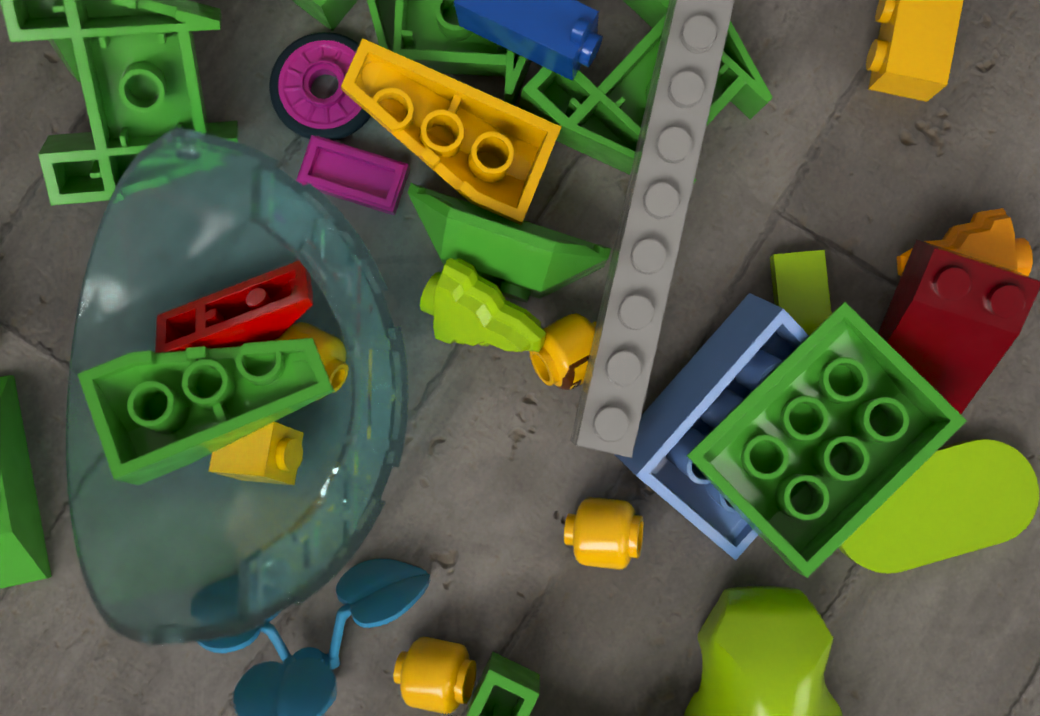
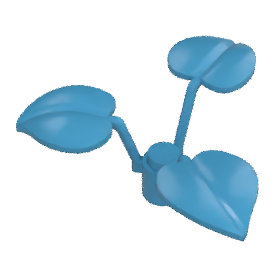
M392 559L367 560L350 568L343 574L336 586L337 598L344 606L337 611L328 654H324L314 647H306L298 650L291 656L273 624L269 623L282 611V598L275 589L259 582H238L221 587L207 595L195 606L194 610H191V631L195 641L201 647L214 653H228L243 649L254 642L261 631L269 637L283 664L274 661L262 662L251 667L240 678L233 694L237 716H323L334 703L337 696V683L332 670L340 666L339 651L347 618L352 615L354 622L364 628L378 627L390 623L408 611L421 598L429 586L430 574L419 567Z

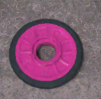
M319 32L297 39L280 54L271 72L269 92L276 114L290 130L308 139L311 138V135L329 140H338L353 134L369 120L371 115L341 90L342 82L359 47V43L341 34ZM322 75H332L339 82L336 93L326 99L314 96L311 91L314 80Z

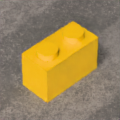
M879 0L875 14V21L881 23L879 37L871 44L866 59V70L872 71L868 89L927 102L946 87L964 0Z

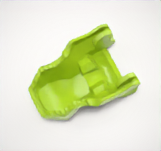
M747 586L725 589L698 633L697 640L702 655L701 682L699 691L693 694L684 712V716H843L839 704L828 691L824 680V671L830 655L833 636L808 597L801 590L790 587Z

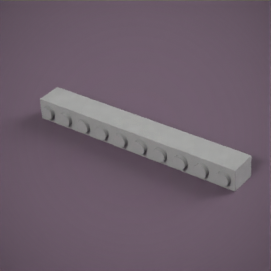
M669 0L570 439L576 446L632 458L735 0Z

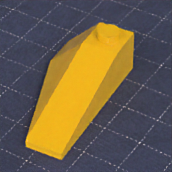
M362 38L342 82L341 90L471 204L521 225L557 140L561 126Z

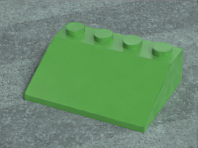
M843 302L686 456L793 571L808 578L967 420L846 302Z

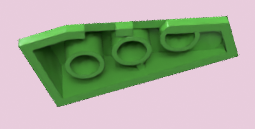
M313 338L244 343L242 346L212 349H208L205 346L186 348V351L131 352L77 374L114 480L138 486L187 466L334 392Z

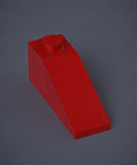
M305 258L158 314L155 353L186 351V348L205 346L208 349L237 347L242 346L244 343L275 341L313 305L309 263Z

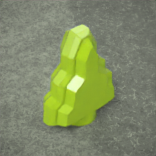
M449 258L446 260L442 273L436 272L433 274L422 292L420 310L434 316L433 329L435 339L448 344L456 342L470 346L479 344L487 347L493 345L504 351L540 352L544 346L546 332L541 327V321L528 310L507 301L496 284L479 276L474 265L461 258Z

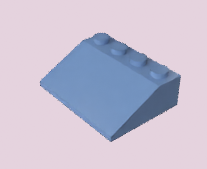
M751 293L744 298L641 415L632 458L614 454L639 479L734 560L738 559L758 534L686 455L809 336L783 308Z

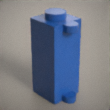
M454 0L459 26L572 81L581 64L587 67L592 64L602 43L603 36L597 34L599 11L576 0Z

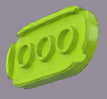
M974 439L941 447L838 548L859 566L874 572L891 574L1004 543L1021 534L1034 518L1039 502V485L1036 474L1031 464L1018 450L1000 441Z

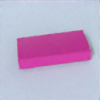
M311 135L296 183L300 187L395 216L410 166L404 162Z

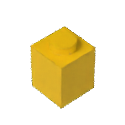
M273 422L213 452L209 472L242 481L295 485L297 469L303 458L302 441L304 433Z

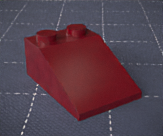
M916 239L878 334L947 402L962 414L1019 336L1040 290V281L1017 271Z

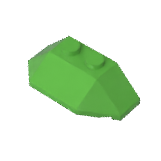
M413 183L409 186L407 193L443 266L449 258H461L474 265L479 276L496 285H500L501 293L508 298L521 302H528L529 296L541 299L603 268L609 258L611 248L524 220L520 225L469 202Z
M13 375L0 377V589L52 577L16 382Z

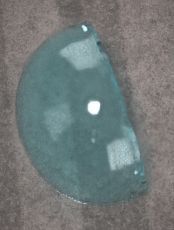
M179 127L174 128L152 142L136 156L119 180L103 214L87 263L80 293L71 348L66 408V469L69 509L77 556L88 592L98 613L113 631L127 639L154 646L207 641L240 635L265 625L264 620L290 605H300L332 580L355 555L386 503L381 497L392 468L399 467L407 429L409 403L408 366L401 325L394 326L383 292L389 289L360 235L345 216L310 183L303 186L276 166L278 160L238 142ZM299 260L311 275L313 305L293 324L298 322L309 323L339 338L346 348V364L349 367L346 381L338 391L330 393L275 421L304 433L302 441L303 458L297 469L295 485L242 481L209 472L212 453L187 466L139 486L114 480L77 374L131 352H155L158 314Z

